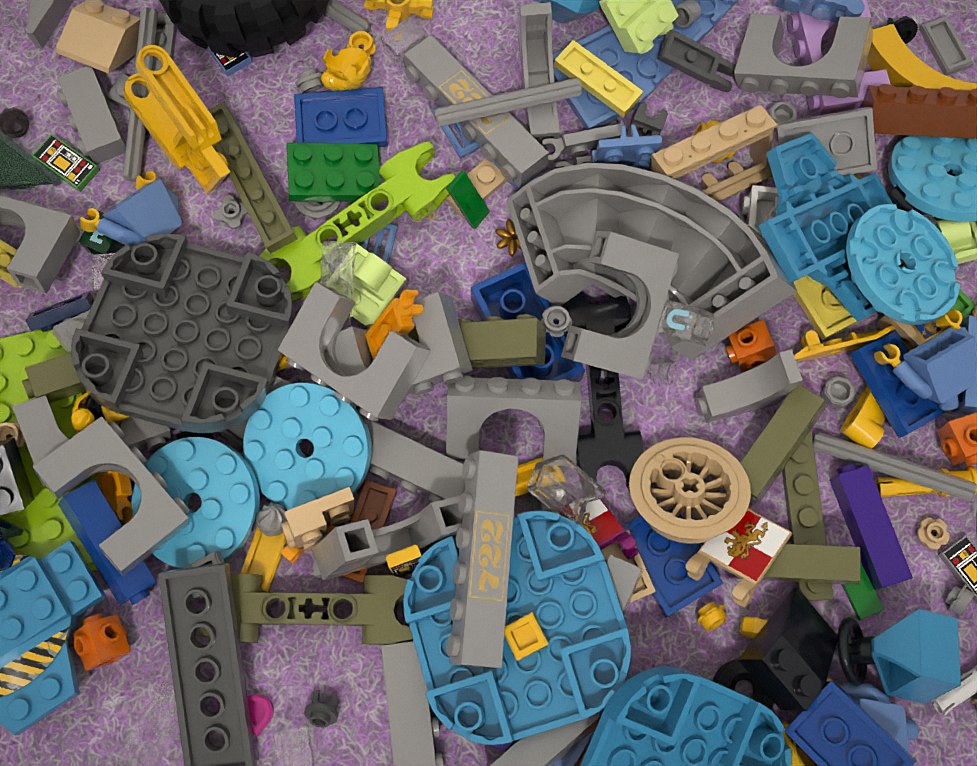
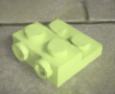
M671 0L599 1L625 52L639 54L648 52L654 46L653 40L658 35L667 34V32L674 28L672 22L679 16Z

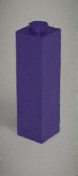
M854 463L837 469L838 475L829 481L854 546L860 547V561L874 590L912 579V574L869 465L857 468Z

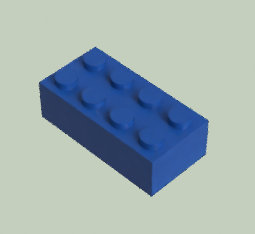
M526 262L471 287V301L481 321H485V318L492 316L502 317L504 320L516 319V316L523 314L533 315L541 321L543 319V312L551 307L548 300L535 293ZM555 319L553 320V323L559 324V321ZM565 332L561 337H552L550 333H546L545 365L506 367L511 379L535 378L537 380L551 381L566 379L577 382L582 380L585 369L582 363L561 357L567 337Z

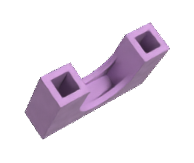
M862 0L865 9L860 17H871L867 0ZM792 12L788 16V30L790 33H794L795 37L794 53L796 58L801 59L802 66L812 64L824 57L821 51V43L826 39L835 37L838 23L819 20L813 16L798 12ZM887 70L865 72L858 97L808 96V106L810 110H814L815 116L859 109L862 107L868 85L880 86L882 84H890Z

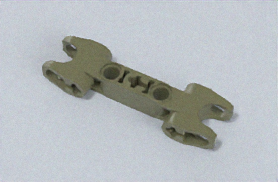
M230 573L240 643H258L259 625L362 626V644L389 645L413 640L410 627L404 626L398 620L397 608L399 602L404 598L408 579L394 575L364 576V594L261 592L262 575ZM277 600H282L285 603V612L281 617L275 618L271 613L272 605ZM312 601L314 605L327 607L328 614L313 612L312 617H310V614L305 613L304 609L309 607ZM343 601H350L353 607L352 614L346 619L339 618L337 615L338 605ZM203 627L196 629L195 636L211 638L207 629Z

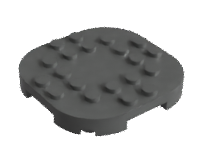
M179 234L146 236L145 242L131 248L127 244L116 252L103 268L101 274L104 280L82 329L76 328L71 344L72 362L87 393L98 404L113 412L193 433L219 432L237 426L247 420L260 408L271 389L283 353L278 351V348L293 323L291 293L289 287L280 276V271L269 261L253 253L247 252L246 256L242 257L188 243L186 236Z

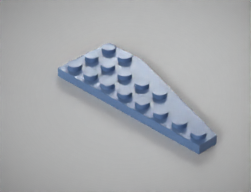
M671 0V1H672L674 7H676L677 5H679L680 3H682V2L685 1V0ZM695 0L701 7L699 19L686 28L678 27L673 21L674 28L672 30L699 43L739 0ZM611 25L577 41L578 44L643 91L641 99L630 111L638 108L640 103L644 102L675 69L657 59L666 34L658 35L653 40V48L643 54L625 52ZM564 49L553 54L555 82L570 79L554 67V60ZM583 87L580 96L566 99L586 130L600 128L621 117Z

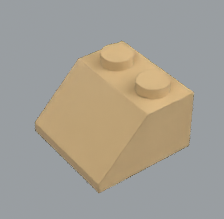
M85 0L71 10L56 45V53L109 74L136 54L140 18L131 15L126 10L116 9L103 4L100 0Z

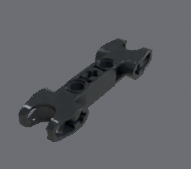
M581 291L571 298L567 304V311L572 319V326L600 334H613L622 330L631 321L630 304L627 297H613L609 294V300L598 305L588 302ZM587 364L586 373L591 433L578 434L576 464L582 479L585 495H594L597 485V471L603 466L611 465L618 467L623 472L626 486L630 493L629 480L631 470L643 453L642 435L640 430H623L619 373L606 370L604 382L609 384L607 389H602V385L598 384L601 377V371L605 369ZM608 409L612 412L614 419L612 421H604L598 416V411Z

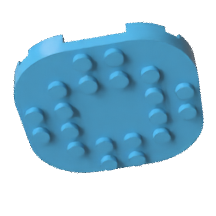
M530 511L517 514L518 517L513 518L505 626L533 612L549 643L548 646L520 661L516 660L504 636L502 668L449 664L450 656L447 655L446 644L449 635L452 634L453 620L450 618V604L452 599L455 598L456 584L453 582V569L459 559L456 537H447L430 547L419 558V563L414 569L410 580H407L403 603L406 623L409 624L427 687L426 697L439 720L449 730H453L469 741L487 745L505 744L591 717L606 707L613 694L626 681L632 657L631 639L605 558L596 541L581 525L560 514L547 511Z
M660 666L636 674L613 694L601 715L580 766H791L792 755L791 747L785 744L782 732L785 728L779 718L769 708L744 694L689 670L674 666Z

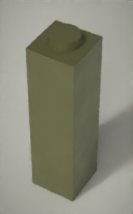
M71 353L25 368L28 379L22 380L29 399L46 395L48 402L52 403L86 391L73 366Z
M800 384L788 394L741 461V465L749 478L751 498L754 497L758 501L763 499L827 408L823 398Z
M785 544L762 580L860 585V547Z

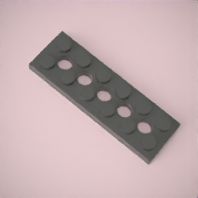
M229 562L162 571L158 573L184 766H257ZM193 593H199L205 598L206 606L203 611H198L192 607L191 596ZM198 627H203L209 631L211 640L208 645L200 644L197 641L195 632ZM202 662H209L214 666V678L208 679L201 674L200 665ZM207 696H213L218 699L220 703L219 712L213 713L207 710L205 707V698ZM216 730L223 734L225 738L224 746L217 747L211 743L209 738L210 731Z

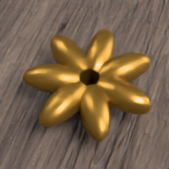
M507 219V230H495L499 237L504 238L498 242L497 248L501 249L509 246V255L513 257L517 247L521 249L514 223Z

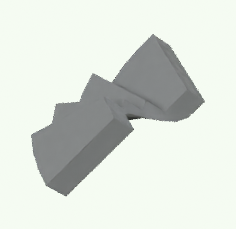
M583 163L553 169L528 182L506 200L535 293L557 306H562L592 284L613 297L627 296L637 302L635 288L624 274L588 262L597 231H611L679 253L677 260L678 270L671 281L668 291L669 301L662 312L660 322L670 347L691 360L797 292L794 283L789 282L764 238L755 229L705 193L664 174L623 164ZM679 309L689 312L688 317L680 315L672 317V322L685 325L684 331L668 326L667 316L672 310Z

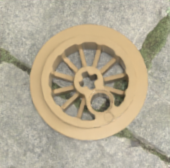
M680 437L661 441L641 454L630 474V495L639 514L657 533L667 539L680 543L694 544L706 542L729 531L743 518L750 503V482L741 463L726 449L703 439ZM691 468L700 470L701 473L699 475L691 473ZM665 474H668L669 477L675 478L676 476H678L679 478H677V479H668V478H666L664 475H665ZM708 475L715 479L706 484L704 482ZM654 484L659 489H652L651 485ZM719 489H723L724 492H725V493H712V492H714V491H716V490H719ZM714 504L724 505V506H723V508L721 509V508L715 506ZM681 513L685 514V519L678 517ZM691 513L695 515L697 520L691 519Z

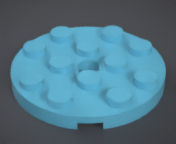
M906 135L894 147L888 163V174L893 187L898 186L906 194L905 200L909 204L931 216L955 222L977 221V139ZM952 169V174H954L955 176L950 175L947 172H949V170Z
M883 204L871 208L853 223L846 242V254L851 271V279L876 311L905 324L921 325L936 320L953 307L960 290V284L956 283L954 271L959 268L947 239L930 220L912 209L906 212L897 209L896 204ZM900 259L906 263L907 268L899 267L901 265Z
M298 382L282 386L266 396L263 404L249 417L243 439L244 458L252 468L258 488L262 494L275 504H282L287 510L350 487L352 494H354L367 475L372 454L368 425L364 423L356 409L355 403L349 404L334 395L336 390L331 386L325 387L316 382ZM303 439H308L313 443L314 452L311 456L305 457V454L300 449L299 443Z
M187 437L166 444L147 460L144 466L151 474L155 471L160 474L168 485L165 491L172 499L179 497L187 508L193 493H197L202 500L199 510L194 512L189 509L190 512L187 514L189 525L152 553L156 558L171 566L184 568L215 551L220 552L223 560L226 561L245 545L252 534L251 528L256 513L259 512L260 495L252 468L237 450L217 440L204 437ZM136 483L132 494V517L137 513L141 503V492Z

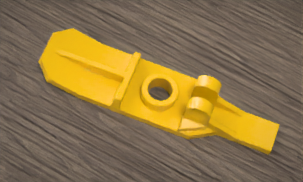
M891 325L882 330L861 334L852 332L843 340L842 338H837L823 344L820 343L818 334L810 330L801 338L802 350L796 353L794 357L796 362L808 361L860 349L886 336L895 327Z

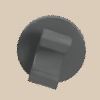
M315 690L312 694V703L305 707L304 715L312 725L321 728L328 727L330 724L336 723L339 714L336 710L338 706L337 693L332 694L329 703L322 704L319 702L320 690Z

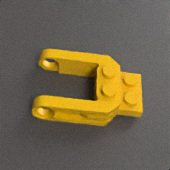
M147 45L138 53L136 68L139 73L133 74L127 79L123 88L124 97L170 162L179 169L183 167L188 168L206 194H209L230 173L226 158L220 152L215 151L216 146L222 140L216 120L169 54L160 46ZM147 56L157 57L161 61L162 68L158 71L148 69L144 64V58ZM137 83L144 85L148 89V96L145 98L135 96L131 86Z

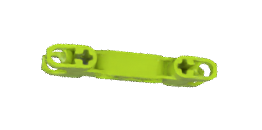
M430 141L401 151L387 160L379 170L380 175L385 180L384 183L349 205L315 231L306 235L302 227H292L298 238L297 240L271 254L266 248L259 255L276 268L283 265L291 267V278L286 285L289 287L292 303L306 298L315 281L326 285L333 275L328 266L350 252L355 243L360 245L406 211L412 220H422L437 210L450 196L446 188L455 178L453 173L445 174L432 181L420 177L421 170L436 154ZM389 202L384 210H376L379 203ZM358 220L361 224L355 227L353 223ZM345 229L348 234L345 236L341 230ZM330 237H338L334 245L326 246V242Z

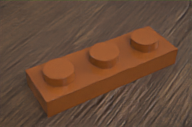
M365 480L350 523L368 519L372 530L385 527L397 490ZM370 568L341 575V577L364 584V576L368 575Z

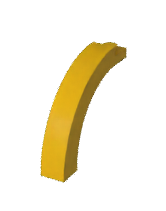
M894 24L873 29V39L867 63L872 71L886 69L891 85L895 87H911L916 85L932 89H941L942 87H950L955 90L977 89L976 83L953 79L924 64L907 48L895 29Z

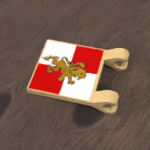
M747 509L743 518L732 529L704 542L700 550L686 563L687 575L698 581L703 576L709 562L714 563L742 579L732 590V596L734 597L733 602L735 604L746 607L756 587L792 536V532Z

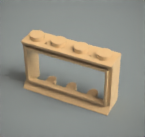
M761 105L756 106L652 154L651 171L676 179L751 144L750 157L756 166L744 170L738 162H730L728 164L730 178L718 182L709 173L702 176L704 190L701 192L719 202L772 177L766 153L771 150L774 128L778 124Z

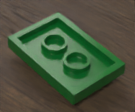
M287 143L289 202H355L381 185L378 144Z

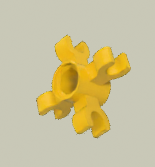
M365 0L364 9L386 10L388 15L386 22L387 38L399 39L401 22L407 20L411 14H416L425 19H432L434 7L432 6L433 0Z

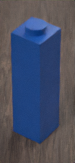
M95 480L65 494L58 505L118 604L121 606L130 600L132 605L148 597L150 595L148 589L156 583V580L144 561L122 576L100 550L99 544L119 530L122 525Z

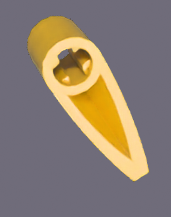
M868 385L846 417L840 432L856 444L872 449L885 432L882 425L886 415L874 398Z

